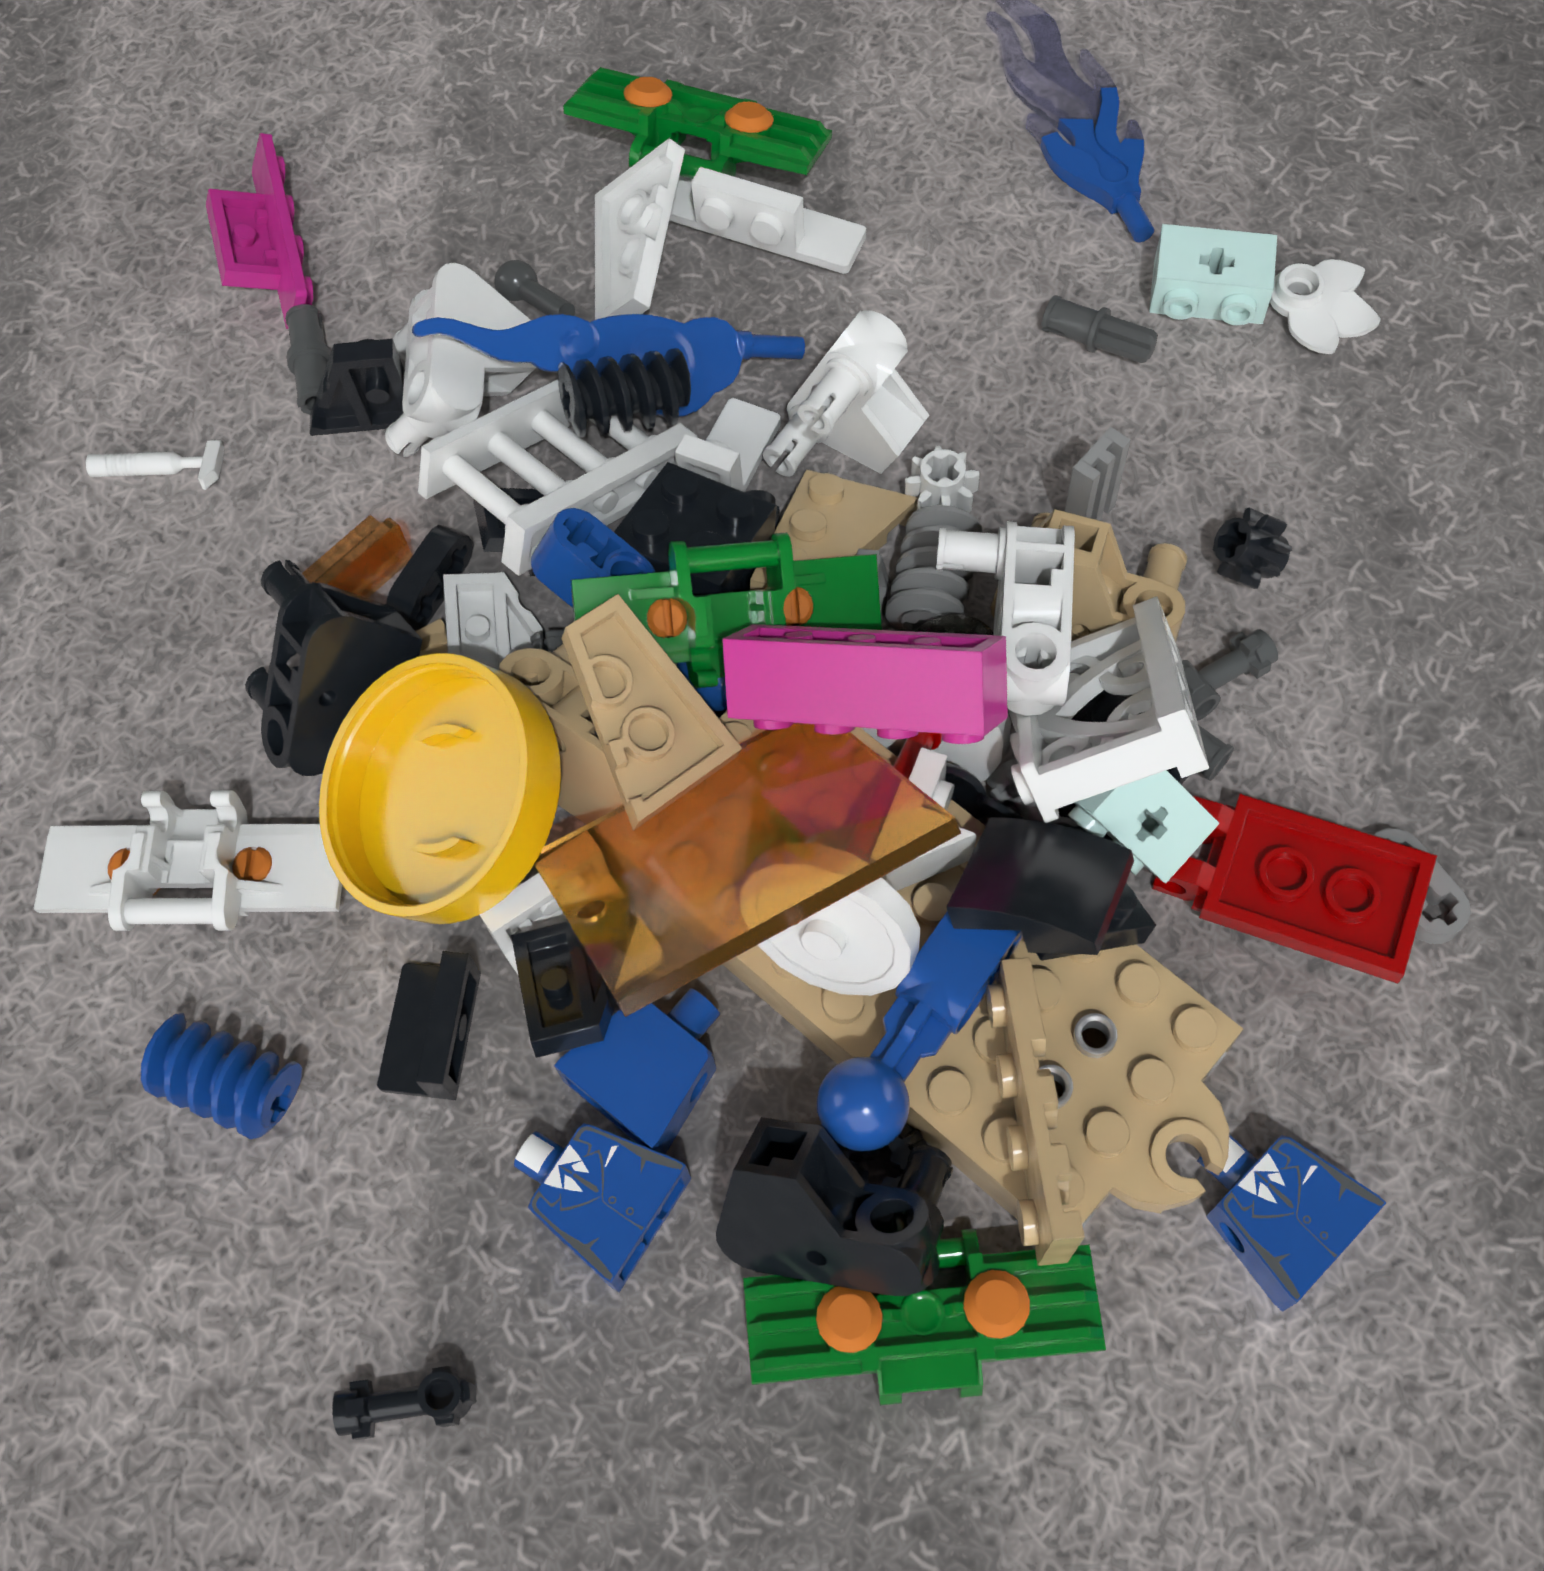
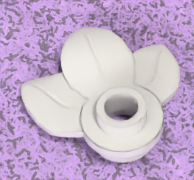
M1334 259L1324 260L1314 267L1298 263L1289 265L1274 277V290L1270 304L1278 313L1287 317L1291 335L1300 344L1312 351L1322 354H1333L1338 346L1339 337L1348 338L1365 335L1376 329L1381 320L1371 306L1354 292L1365 272V268L1359 265Z

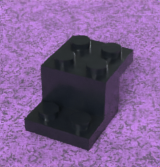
M667 462L615 529L614 533L651 563L655 572L670 571L668 553L669 543L673 541H684L687 547L771 540L775 532L777 505ZM756 568L690 574L692 594L705 595L750 591V579Z

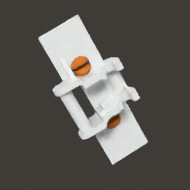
M213 790L211 792L210 802L216 809L184 810L175 806L173 800L165 791H143L141 803L149 811L150 825L50 826L34 910L38 913H108L110 926L115 931H130L134 928L135 924H213L214 928L218 931H232L237 924L238 916H249V912H339L342 884L336 877L327 858L321 837L320 824H248L247 811L239 796L233 790ZM160 888H213L212 898H152Z

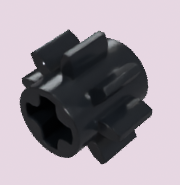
M1250 507L1245 509L1243 519L1232 518L1226 520L1214 539L1213 551L1216 557L1222 561L1217 573L1253 589H1258L1261 577L1266 579L1279 577L1280 572L1285 568L1289 560L1290 551H1292V546L1281 535L1287 527L1286 522Z

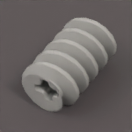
M935 505L913 512L907 520L906 536L902 540L901 557L896 564V578L892 581L891 598L887 602L885 614L890 626L896 631L960 634V628L956 623L964 617L965 607L961 602L968 598L970 586L967 581L973 577L974 572L946 569L938 571L936 570L939 528L982 533L983 528L978 519L969 512L955 506Z

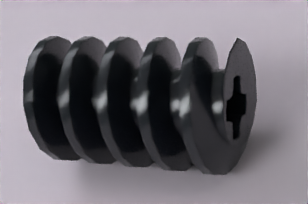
M678 348L668 350L664 357L656 350L649 351L644 354L641 360L634 353L626 354L621 357L619 363L611 356L599 358L595 367L588 359H581L576 361L572 371L564 362H560L558 365V387L564 414L568 422H571L578 438L586 437L588 419H594L601 435L609 433L611 416H617L624 432L632 430L634 413L640 414L646 429L655 427L657 410H662L669 426L676 425L679 418V407L688 406L690 402V373L685 357Z

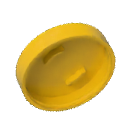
M434 653L407 660L383 674L366 689L351 707L334 737L323 770L319 798L320 830L327 858L338 880L356 900L366 907L387 915L430 924H451L471 919L486 912L506 898L520 884L538 859L547 841L555 818L560 793L561 767L557 738L549 716L539 699L528 687L509 674L468 657L450 653Z

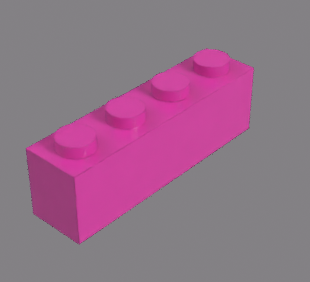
M752 624L723 638L728 718L753 720L754 727L758 729L777 730L788 728L794 723L814 724V731L820 734H843L853 731L855 727L877 729V736L885 739H905L918 735V732L942 733V740L947 743L971 744L982 741L985 735L1008 718L1006 636Z

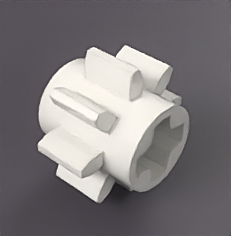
M936 446L935 450L928 453L923 459L916 456L912 458V476L905 479V494L918 497L917 510L928 506L945 505L955 506L969 513L972 511V493L978 491L979 471H965L967 453L963 451L957 454L954 451Z

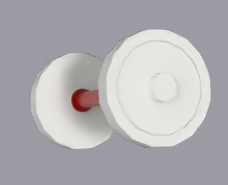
M1009 715L1006 720L985 735L982 741L971 744L947 743L942 740V733L918 732V735L905 739H885L877 736V729L861 728L898 758L847 860L822 852H788L764 864L744 898V922L756 944L779 967L813 986L839 994L868 996L896 988L910 972L919 952L920 927L909 903L886 880L872 872L919 752L923 747L946 755L947 763L967 770L975 775L980 782L987 780L1001 763L1008 748L1011 729Z

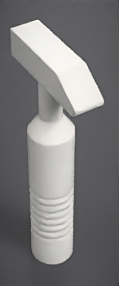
M221 440L207 441L204 455L196 457H182L175 452L89 454L86 458V470L90 477L176 475L184 468H200L198 480L202 489L206 490L219 479L224 446Z

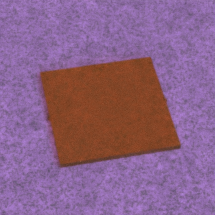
M794 723L792 726L784 729L765 730L740 743L739 745L742 747V750L734 760L634 831L625 807L622 805L544 846L534 863V867L622 1013L627 1017L961 834L956 818L852 733L820 734L814 731V724Z

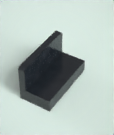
M442 951L440 966L406 963L402 966L377 1081V1087L382 1092L448 1100L457 1099L481 972L469 953Z

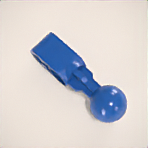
M568 508L556 515L531 556V567L538 580L572 608L570 582L572 579L655 573L653 566L644 556L595 516L577 508ZM686 662L677 663V668L694 687L689 680ZM725 677L718 678V686L694 687L712 711L727 710Z
M948 911L945 913L918 952L910 972L898 985L895 992L897 999L882 1019L885 1035L869 1057H854L837 1064L821 1082L817 1094V1113L821 1125L836 1143L855 1151H871L888 1145L901 1133L907 1122L910 1109L909 1094L904 1082L920 1058L935 1056L951 1033L958 1034L986 995L987 985H992L997 979L1001 960L1010 959L1023 938L1021 931L954 929Z

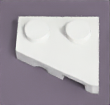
M504 572L443 574L448 653L462 655L499 670L500 663L507 655L516 650L533 648L530 637L539 632L543 634V628L532 612L526 610L520 604L519 593Z

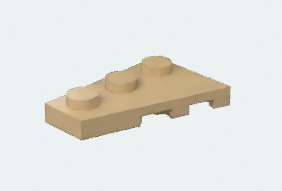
M806 469L774 533L787 532L789 534L792 544L793 561L856 556L858 549L879 550L887 543L888 533L898 524L906 526L909 517L913 512L917 511L918 497L842 479L833 474L818 473ZM766 567L756 568L750 579V590L765 589L768 586Z

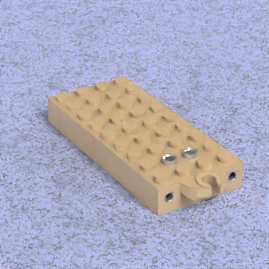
M726 711L719 720L742 747L738 756L634 831L625 811L599 837L607 864L835 1063L839 1064L854 1057H869L885 1035L882 1019L897 999L895 996L897 987L868 996L839 994L806 983L779 967L756 944L744 922V898L764 864L788 852H822L847 860L898 757L860 727H855L853 731L843 734H820L814 731V724L794 723L792 726L784 729L763 730L755 728L753 720L728 718ZM951 799L943 822L975 833L976 847L986 826ZM968 861L897 891L909 903L920 927L919 951L947 912L946 906ZM1022 938L1010 959L1031 958L1046 1035V1055L1038 1057L1040 1070L1050 1069L1051 1074L1054 1076L1059 1102L1057 1110L1058 1125L1057 1129L1049 1130L1051 1143L1067 1144L1072 1169V1180L1069 1181V1204L1063 1205V1211L1080 1210L1084 1228L1110 1193L1134 1209L1160 1214L1162 1211L1188 1205L1200 1198L1206 1192L1204 1187L1197 1179L1181 1177L1171 1170L1166 1160V1148L1175 1142L1191 1144L1201 1154L1205 1169L1216 1175L1223 1171L1228 1159L1230 1129L1219 1100L1206 1087L1203 1081L1223 1060L1243 1031V1028L1138 945L1101 950L1098 955L1078 954L1041 961L1036 953H1028L1024 938ZM985 995L960 1032L956 1035L951 1033L935 1056L920 1058L904 1082L910 1100L906 1124L920 1130L924 1140L931 1146L945 1152L954 1166L1018 1220L1017 1200L1028 1199L1024 1170L1012 1171L1008 1155L1006 1129L1007 1126L1017 1125L1013 1097L1001 1098L998 1085L996 1056L997 1054H1007L1003 1027L991 1028L987 995Z

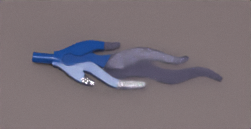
M995 0L1027 34L1033 48L1035 63L1025 57L1019 38L1010 21L994 11L987 13L986 25L998 36L1007 83L1014 94L1028 108L1035 112L1027 115L1026 129L1036 139L1049 167L1067 185L1102 205L1110 214L1119 213L1135 242L1140 243L1148 240L1154 233V227L1139 203L1141 196L1139 177L1144 158V138L1138 122L1130 119L1127 122L1125 139L1120 143L1116 133L1120 102L1117 87L1109 73L1095 60L1087 49L1080 50L1079 67L1094 88L1092 89L1076 74L1068 62L1062 48L1061 34L1056 21L1047 12L1028 0ZM1056 129H1058L1062 133V135L1070 142V144L1062 139V137L1059 135Z

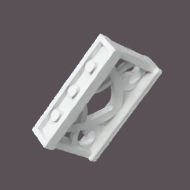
M1157 596L1133 605L1134 618L1071 641L1069 683L1064 706L1055 705L1051 710L1041 715L1025 716L1009 710L1010 718L1016 731L1010 734V742L1018 764L1011 766L1013 779L1024 804L1036 802L1045 823L1059 819L1058 808L1174 767L1178 768L1181 778L1209 769L1179 649ZM1103 690L1113 695H1132L1113 710L1107 722L1071 720L1081 708Z

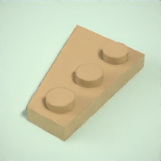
M619 594L565 627L561 639L633 831L738 756L742 747Z

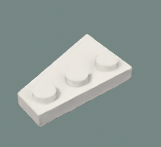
M670 138L595 194V320L617 315L643 314L650 308L685 149Z

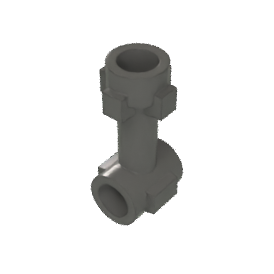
M1257 629L1248 635H1245L1243 632L1229 639L1228 647L1232 652L1199 671L1188 660H1182L1197 721L1209 715L1219 704L1221 697L1215 691L1216 689L1243 673L1245 675L1251 673L1258 679L1270 672L1271 664L1278 660V651L1273 640L1266 632Z

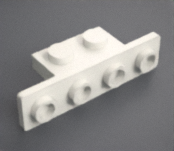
M703 167L698 169L693 179L679 176L669 220L842 274L850 271L866 239L865 226L803 208V197Z

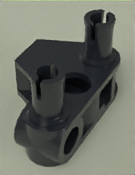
M279 560L270 564L264 570L261 577L262 588L280 606L269 670L267 673L264 667H260L253 671L247 678L245 689L250 698L255 700L263 710L261 735L263 746L270 762L276 768L291 767L295 773L302 776H316L323 773L334 737L358 698L383 674L407 660L419 657L423 639L394 607L324 583H310L295 563L285 560V566H283ZM298 653L300 655L299 666H294L291 670L286 663L292 656Z
M761 1117L733 1169L716 1230V1241L721 1251L730 1260L743 1268L756 1272L890 1296H908L921 1292L932 1284L939 1272L940 1260L937 1244L943 1232L944 1219L937 1208V1204L945 1184L953 1172V1167H950L952 1161L945 1152L936 1147L919 1145L914 1147L909 1153L907 1165L897 1188L865 1183L822 1125Z

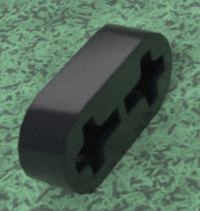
M445 525L435 526L426 535L393 583L386 599V605L394 607L415 632L428 625L445 600L443 574H462L468 566L473 548L470 537Z

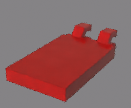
M1243 794L1239 795L1235 807L1193 796L1220 823L1202 843H1213L1207 862L1189 857L1166 884L1155 876L1152 889L1185 901L1194 900L1191 909L1201 912L1200 919L1397 984L1400 982L1406 971L1437 855Z

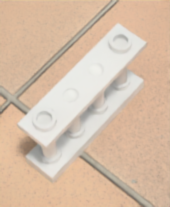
M557 379L423 445L421 448L418 493L425 499H428L457 485L505 524V538L501 562L519 576L532 569V553L559 512L568 508H577L589 512L606 526L629 513L667 462L677 465L675 451L684 435L688 434L697 437V435L681 423L658 435L647 436L634 425L631 431L624 432L617 416H611L608 435L628 451L617 457L606 458L585 440L578 438L576 433L568 428L571 422H568L564 414ZM589 419L592 423L595 424L594 419ZM545 439L587 473L575 480L565 482L525 449ZM501 461L544 496L530 504L520 505L480 472Z

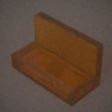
M369 515L302 574L310 583H324L369 598L406 566L413 555L398 523L390 517L380 523L372 515Z

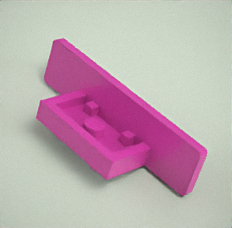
M260 133L252 165V177L256 193L208 189L205 205L222 286L277 290L285 327L288 329L285 320L287 311L300 304L312 305L313 284L310 276L303 275V240L300 235H294V201L291 195L285 194L283 187L285 182L283 156L276 155L272 135Z

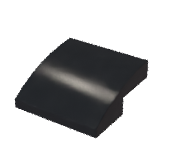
M990 818L946 906L953 928L1019 930L1022 932L1028 953L1098 955L1134 864L1132 850L1105 838L1062 825L1015 818Z

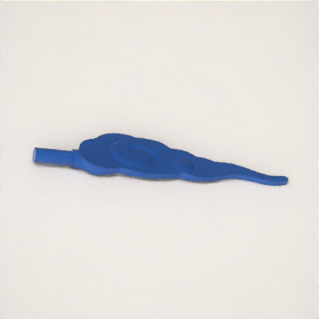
M559 314L539 317L504 330H492L455 319L436 317L417 322L412 327V333L416 337L437 334L448 336L499 361L531 363L538 369L548 372H558L560 362L566 363L572 371L576 361L581 359H588L595 367L599 358L611 356L619 363L621 357L626 354L634 353L641 360L644 354L649 351L656 350L664 357L668 350L678 348L683 353L687 362L691 381L690 402L688 406L679 407V417L696 412L710 400L714 393L723 390L733 383L739 374L742 360H749L751 357L802 359L805 353L803 337L752 334L750 331L735 330L727 321L716 317H703L681 323L653 315L626 314L605 317L589 322L576 316ZM657 410L656 415L664 417L662 410Z

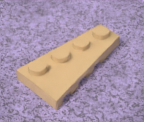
M1031 958L1001 960L997 984L987 985L986 995L991 1028L1003 1027L1007 1054H997L996 1056L1001 1098L1013 1097L1017 1125L1007 1126L1006 1129L1010 1166L1012 1171L1024 1170L1028 1199L1017 1200V1216L1021 1242L1023 1246L1035 1245L1038 1266L1068 1263L1085 1236L1080 1210L1063 1211V1205L1069 1204V1181L1072 1180V1169L1067 1144L1051 1143L1049 1130L1057 1129L1058 1125L1057 1110L1059 1102L1054 1076L1051 1074L1050 1069L1040 1070L1038 1057L1046 1055V1035Z

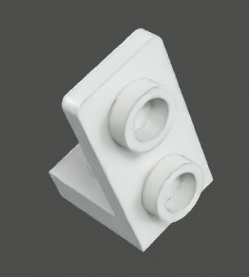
M731 398L727 401L706 441L688 434L684 435L675 451L677 466L745 492L763 459V451L771 444L781 426L780 415L736 398Z

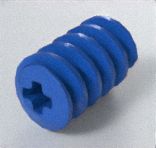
M184 1013L174 1014L164 1021L149 1041L142 1059L141 1083L146 1092L157 1098L166 1097L167 1101L179 1108L189 1107L190 1111L199 1117H213L215 1123L226 1129L236 1127L237 1132L248 1139L262 1137L282 1119L293 1102L300 1086L302 1066L295 1061L289 1062L278 1072L279 1056L272 1051L263 1053L255 1061L256 1046L253 1043L244 1041L233 1049V1036L223 1030L211 1037V1027L206 1022L201 1020L193 1022L186 1029L187 1021Z

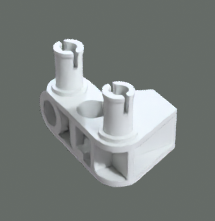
M445 264L435 273L432 287L428 290H422L412 299L408 323L393 337L399 357L405 361L402 400L404 413L386 429L385 439L388 446L397 454L410 443L404 449V457L413 456L429 437L443 436L476 420L482 406L483 396H504L510 394L536 369L531 363L499 361L448 336L440 334L425 337L414 336L412 333L414 324L436 317L455 319L492 330L509 329L531 321L479 275L461 264Z
M860 311L787 405L789 422L774 441L765 448L762 454L765 462L772 467L784 451L788 452V456L775 472L787 477L793 476L797 467L816 443H824L880 474L898 458L929 417V414L895 370L908 350L905 336L892 320L875 311Z
M1007 521L1005 528H999L998 534L953 531L939 528L936 570L943 571V569L995 573V580H999L993 635L1006 636L1007 708L1017 714L1033 716L1041 715L1051 710L1055 705L1064 706L1068 690L1071 660L1074 526L1064 525L1062 529L1017 526V522Z

